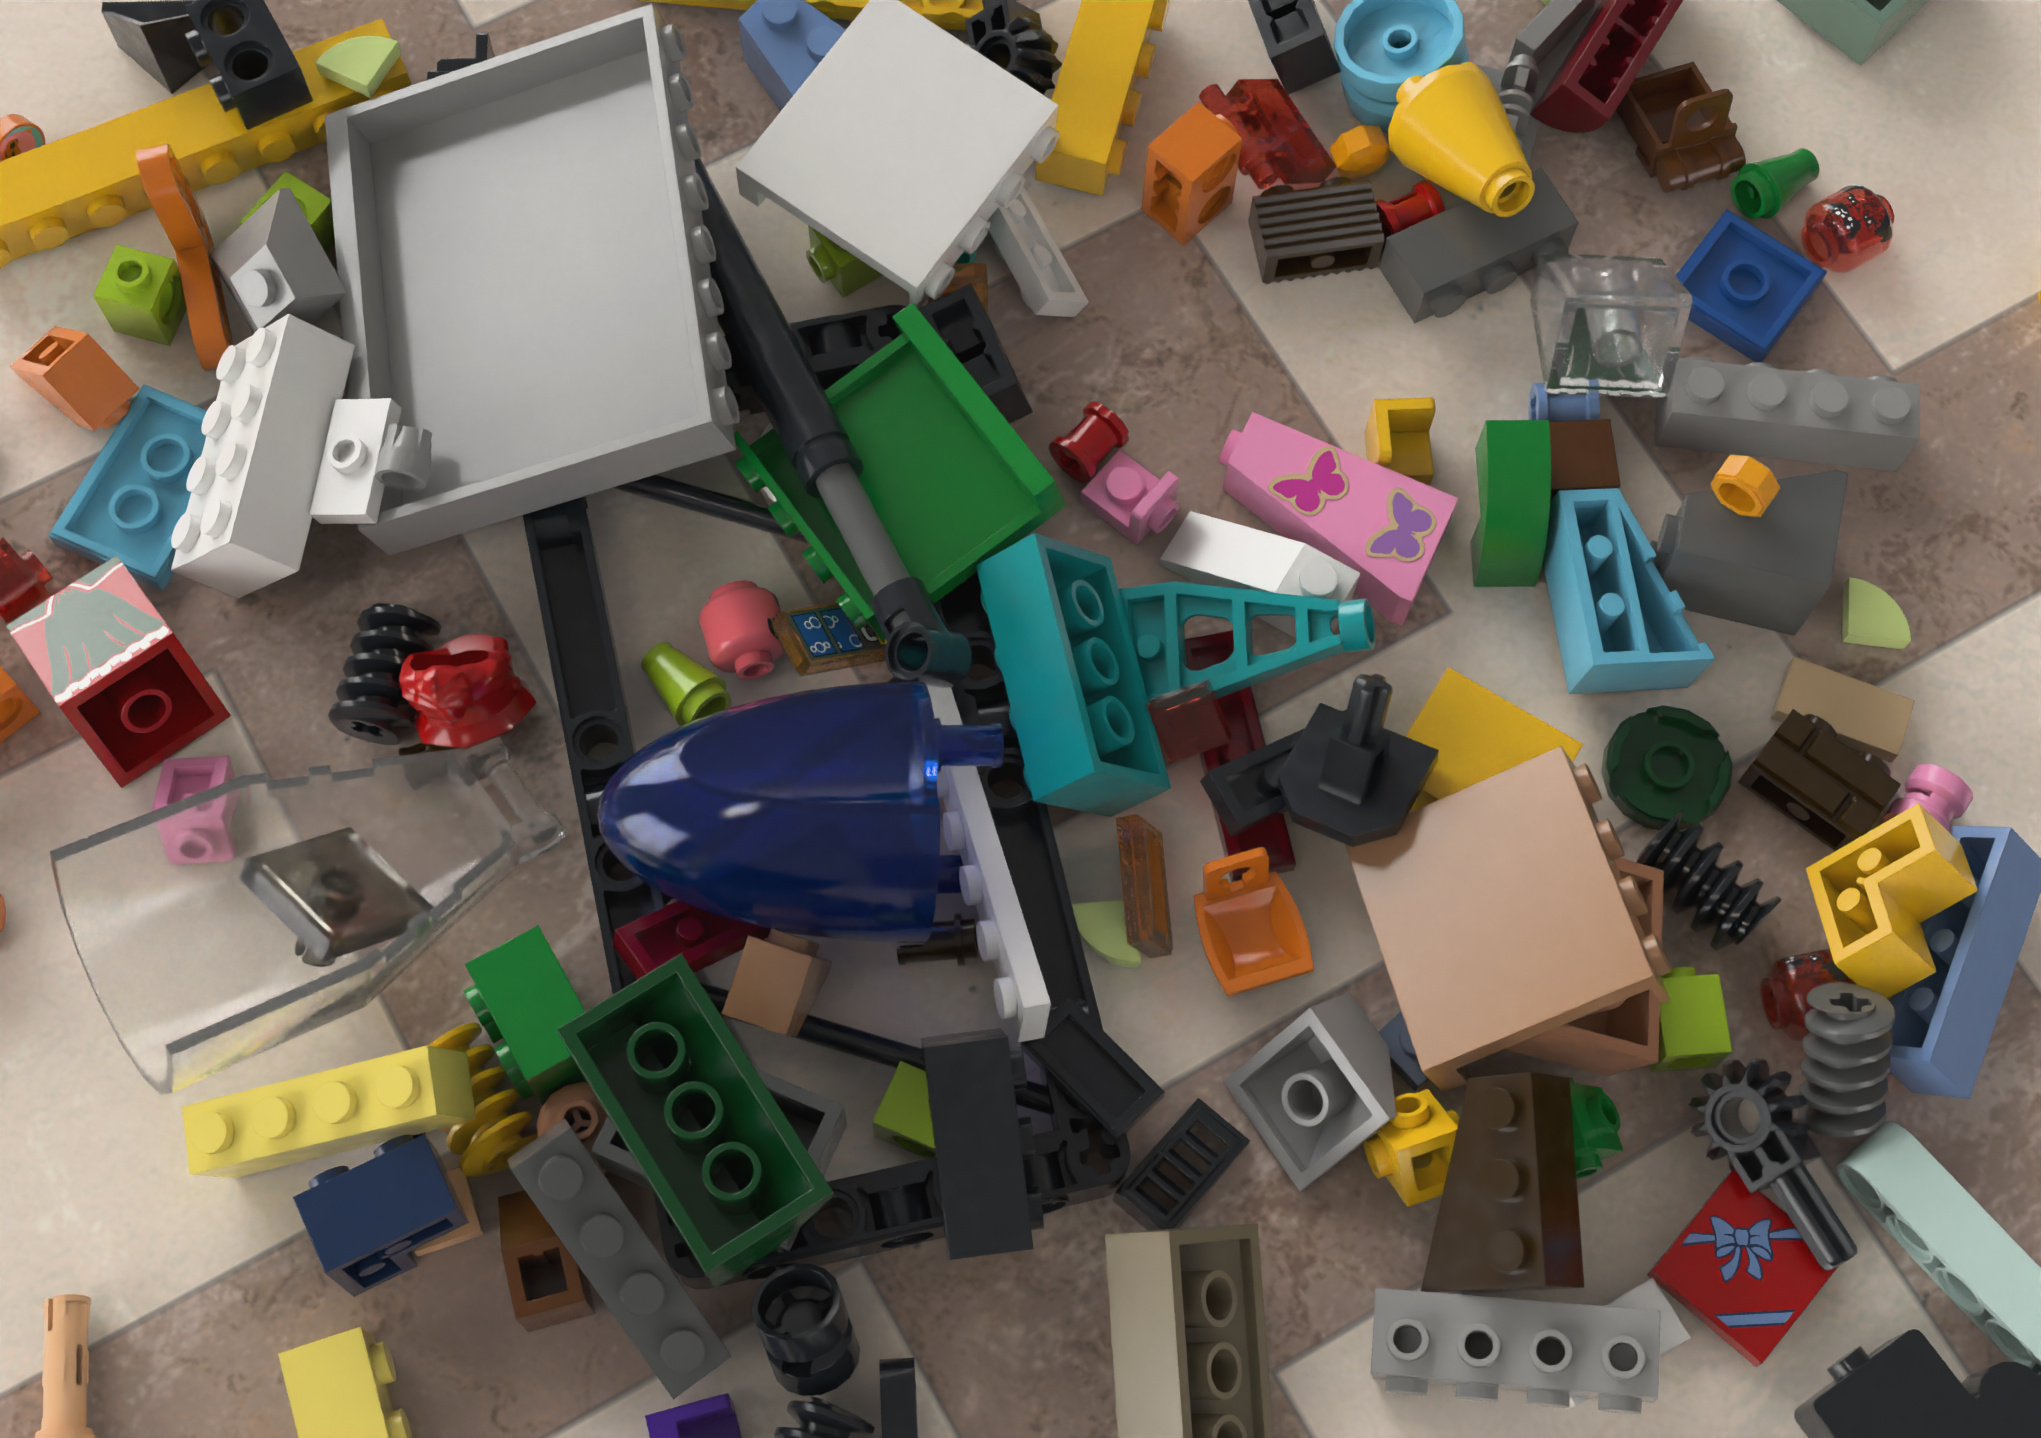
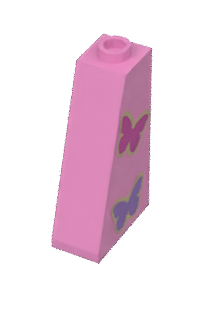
M1252 412L1243 432L1232 429L1222 449L1219 463L1227 466L1223 490L1281 536L1306 543L1360 572L1354 593L1362 599L1367 598L1374 609L1391 622L1403 627L1446 532L1459 498Z

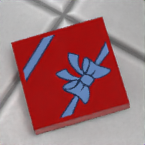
M1731 1171L1651 1268L1647 1276L1654 1278L1660 1287L1757 1367L1766 1360L1838 1267L1830 1270L1821 1268L1788 1214L1760 1191L1750 1193L1736 1171Z

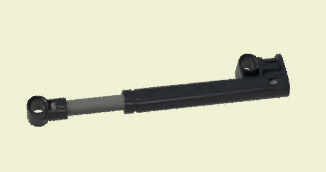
M700 158L694 160L696 173L703 182L709 204L708 209L702 211L703 224L712 237L716 251V260L709 263L711 278L715 280L720 290L724 305V313L717 316L718 323L793 467L796 469L807 494L824 500L874 596L870 606L887 638L885 661L888 670L894 677L907 682L941 688L953 687L961 683L968 674L971 665L972 651L968 640L962 633L947 628L923 581L910 576L859 480L864 469L859 454L853 443L850 442L844 426Z

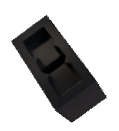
M197 0L185 6L194 30L185 33V37L201 68L212 63L218 75L208 79L224 112L236 108L247 130L313 101L302 70L264 0Z
M1248 0L1269 58L1287 95L1341 72L1314 0Z
M971 283L918 308L1009 424L1033 413L993 324Z

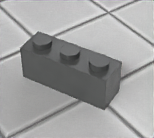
M1542 167L1532 171L1535 191L1531 201L1523 210L1513 216L1499 217L1495 213L1486 212L1466 201L1387 237L1379 269L1414 323L1432 315H1435L1437 318L1448 316L1458 310L1467 299L1484 291L1488 294L1497 293L1513 283L1517 276L1536 267L1538 270L1549 269L1566 257L1579 222Z

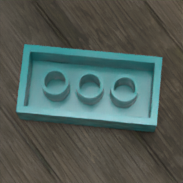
M1033 533L977 564L976 568L982 589L980 594L981 603L989 617L996 646L994 652L995 660L1003 674L1010 703L1009 718L1017 732L1025 765L1023 769L1024 779L1032 793L1033 801L1112 817L1171 789L1111 558Z

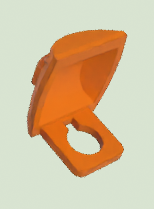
M1264 847L1214 860L1203 866L1204 892L1193 895L1196 920L1208 962L1227 997L1314 971L1309 938L1301 915L1276 871L1269 872V857ZM1251 867L1242 874L1241 880L1229 883L1228 879H1221L1225 874L1233 870Z

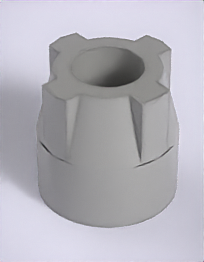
M398 423L390 424L385 443L380 451L375 473L376 479L382 484L398 490H424L427 486L432 463L431 449L433 443H431L433 433L424 428L418 429L402 426Z

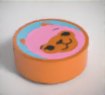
M9 114L0 118V161L45 145L43 131L24 116Z

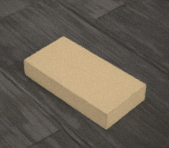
M1794 656L1787 666L1771 719L1783 722L1792 709L1803 716L1806 714L1816 715L1827 721L1834 728L1837 735L1836 739L1847 747L1860 752L1871 753L1884 761L1892 763L1899 755L1915 700Z

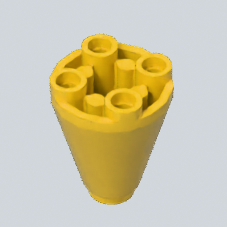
M1464 62L1458 65H1447L1427 74L1425 77L1415 75L1402 83L1396 94L1398 105L1394 110L1388 128L1389 149L1397 159L1410 170L1486 212L1495 213L1499 217H1509L1523 210L1531 201L1535 191L1532 171L1497 90L1477 64Z

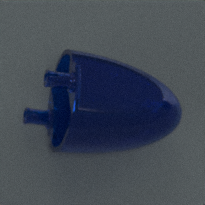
M923 681L836 686L753 701L724 709L676 728L647 744L626 760L608 780L600 797L597 813L600 833L612 854L640 880L674 899L714 915L753 926L799 935L867 942L925 943L929 939L933 926L937 894L962 893L959 869L961 866H964L960 855H940V803L937 790V773H940L942 766H993V768H1000L1003 763L1004 738L1003 734H1001L1002 725L1000 723H993L992 725H941L940 719L934 718L930 694Z

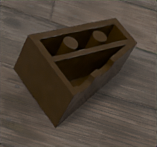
M1536 1072L1469 1078L1421 1291L1469 1294L1584 1288L1570 1078Z

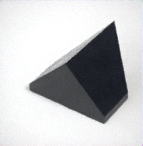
M197 0L102 2L101 12L118 47L171 94L206 67L201 68L185 37V33L194 30L185 6Z

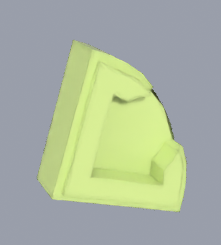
M360 36L342 41L331 47L316 61V66L321 76L371 98L402 52L398 41L382 36Z
M1848 578L1843 585L1842 642L1904 650L1911 642V633L1907 619L1899 605L1891 596L1874 584L1857 578Z
M1124 899L1072 904L1080 939L1092 951L1114 965L1131 968L1140 967V948L1128 941Z

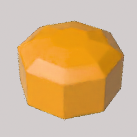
M1360 125L1342 133L1329 149L1340 177L1350 179H1362L1376 173L1391 157L1389 146L1380 126Z
M1730 455L1710 484L1721 504L1738 515L1761 517L1781 489L1769 467L1753 457Z

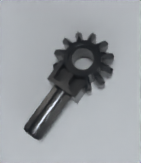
M982 0L984 9L965 21L970 47L1043 95L1048 89H1055L1052 76L1062 66V63L1054 55L1059 44L1053 40L1050 34L1042 29L1040 14L1016 2V0Z
M1738 1059L1723 1062L1722 1076L1716 1073H1708L1700 1079L1708 1096L1694 1097L1688 1104L1696 1112L1704 1114L1705 1122L1694 1125L1690 1133L1696 1137L1710 1135L1713 1140L1707 1148L1706 1157H1709L1711 1160H1717L1728 1155L1730 1171H1736L1750 1193L1767 1188L1772 1189L1821 1268L1830 1270L1849 1261L1857 1254V1246L1806 1168V1165L1821 1157L1820 1152L1807 1134L1808 1124L1801 1119L1793 1117L1792 1110L1806 1105L1807 1098L1802 1094L1787 1097L1785 1090L1790 1085L1792 1075L1787 1071H1781L1769 1076L1768 1063L1764 1059H1753L1746 1068ZM1744 1098L1752 1102L1759 1112L1760 1121L1754 1133L1743 1127L1739 1120L1738 1110Z

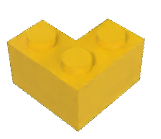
M1920 803L1806 868L1834 964L1857 985L1874 990L1887 999L1937 972L1920 923L1978 891L1961 843Z

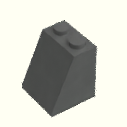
M1833 470L1777 479L1781 489L1761 517L1738 515L1721 504L1713 490L1687 494L1676 516L1666 514L1661 526L1658 542L1652 540L1650 543L1657 555L1653 563L1669 591L1677 590L1686 606L1684 610L1795 636L1831 585L1848 473Z

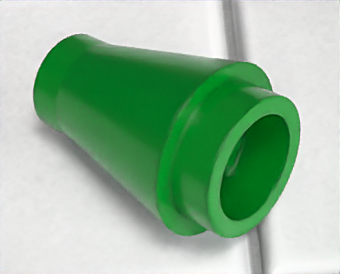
M1800 148L1790 154L1746 164L1739 170L1738 175L1731 183L1730 192L1733 203L1738 211L1747 218H1771L1808 183L1817 179L1820 171L1819 163L1812 152Z

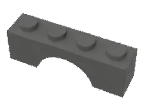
M566 1119L560 1121L507 1159L515 1177L673 1400L732 1357L720 1337L660 1255Z

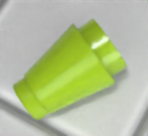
M669 642L658 643L645 654L641 668L648 675V678L678 725L683 727L689 726L693 731L701 732L714 726L726 714L731 704V696L726 691L724 679L674 648Z

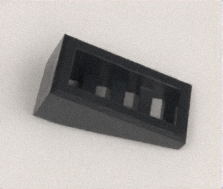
M1198 1098L1117 1189L1113 1202L1146 1230L1178 1229L1247 1147L1250 1140ZM1197 1122L1227 1145L1220 1155L1190 1132ZM1180 1142L1210 1166L1203 1174L1174 1151ZM1164 1161L1193 1184L1187 1193L1158 1170ZM1148 1180L1176 1203L1170 1212L1141 1189Z

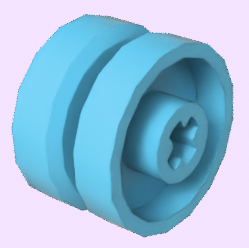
M1353 0L1345 7L1335 25L1334 48L1337 63L1341 70V82L1347 104L1354 117L1365 125L1380 126L1381 131L1384 133H1388L1394 110L1398 105L1396 94L1403 82L1415 75L1425 77L1427 74L1447 65L1470 62L1466 47L1464 19L1455 0Z

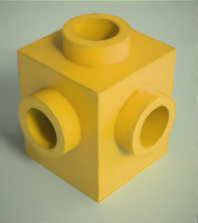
M1429 1089L1395 1097L1397 1116L1377 1131L1372 1138L1364 1142L1365 1154L1372 1172L1377 1179L1386 1177L1407 1207L1443 1194L1460 1119L1455 1110L1445 1111Z

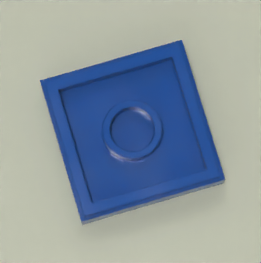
M1726 209L1666 287L1659 301L1754 362H1763L1821 284L1827 271Z

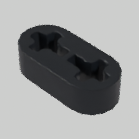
M914 1357L880 1359L882 1438H918Z

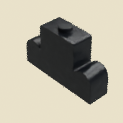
M1911 1329L1885 1342L1869 1355L1861 1346H1858L1840 1358L1827 1369L1834 1381L1797 1407L1794 1412L1796 1422L1808 1438H2041V1378L2028 1366L2018 1362H2001L1968 1376L1961 1383L1923 1333L1919 1330Z

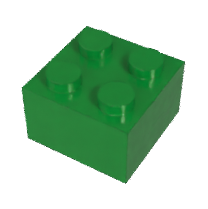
M539 925L465 963L475 985L463 991L493 1044L504 1038L505 1042L495 1047L494 1050L523 1100L535 1094L543 1106L551 1094L565 1085L580 1082L587 1083L556 1030L586 1011Z

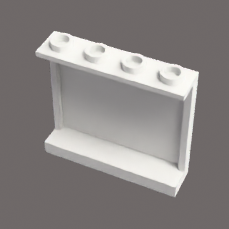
M870 0L736 166L739 194L758 207L766 197L908 291L909 304L913 302L917 308H920L929 296L936 300L944 293L955 273V269L952 266L964 250L972 254L980 246L990 228L988 219L998 206L1001 205L1006 209L1014 202L1025 183V177L1022 175L1035 160L1038 163H1042L1050 155L1060 136V132L1056 130L1058 104L901 1Z

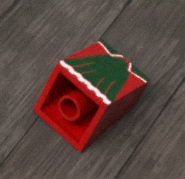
M117 555L6 625L58 707L121 788L231 716L172 630Z

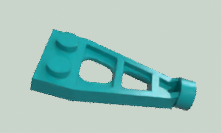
M1178 581L1119 589L1151 713L1187 710L1333 655L1373 650L1375 647V621L1370 601L1367 598L1340 602L1333 599ZM1194 616L1228 620L1233 625L1234 651L1232 655L1224 662L1203 670H1189L1186 667L1184 624ZM1257 616H1291L1295 618L1296 643L1285 650L1260 656L1254 655L1252 619ZM1334 618H1338L1339 635H1334L1331 630Z

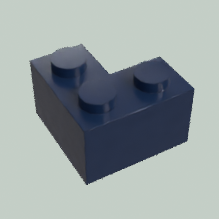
M425 1134L415 1139L412 1135H402L393 1138L374 1150L375 1158L350 1170L348 1166L328 1169L309 1181L310 1189L293 1197L324 1273L354 1297L417 1267L411 1252L412 1250L469 1223L438 1150Z

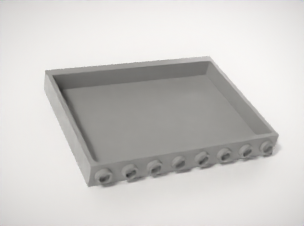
M653 3L325 115L337 274L347 291V294L340 299L343 340L355 345L346 380L348 399L391 398L402 408L398 424L418 429L424 428L433 433L431 443H433L431 449L432 463L426 488L421 491H403L385 485L377 524H358V530L389 556L736 450L733 424L739 423L740 413L736 398L726 382L725 369L731 368L732 359L726 339L718 327L717 316L724 313V305L720 290L715 280L711 278L709 263L716 260V251L712 237L703 224L702 211L708 209L709 204L705 187L695 169L694 160L701 157V149L697 135L688 121L687 110L693 108L694 101L688 81L683 73H681L680 60L686 59V48L678 27L674 23L667 25Z

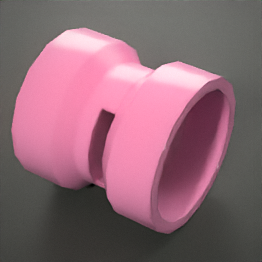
M1919 764L1913 769L1905 782L1906 794L1904 798L1895 799L1884 815L1883 823L1920 803L1951 833V821L1960 818L1965 813L1973 800V792L1959 776L1951 771L1933 764Z

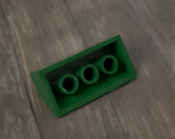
M682 954L677 955L556 1029L572 1059L713 1288L718 1287L777 1249L834 1196V1192Z

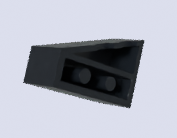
M1001 1028L921 1038L949 1260L1034 1249L1031 1230L1044 1229L1039 1186L1026 1188L1023 1160L1035 1159L1036 1156L1031 1117L1018 1118L1015 1090L1027 1089L1022 1047L1009 1048L1008 1036Z

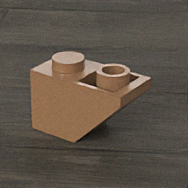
M771 928L767 940L748 936L722 1014L785 1036H797L829 974L832 961L816 956L819 943Z

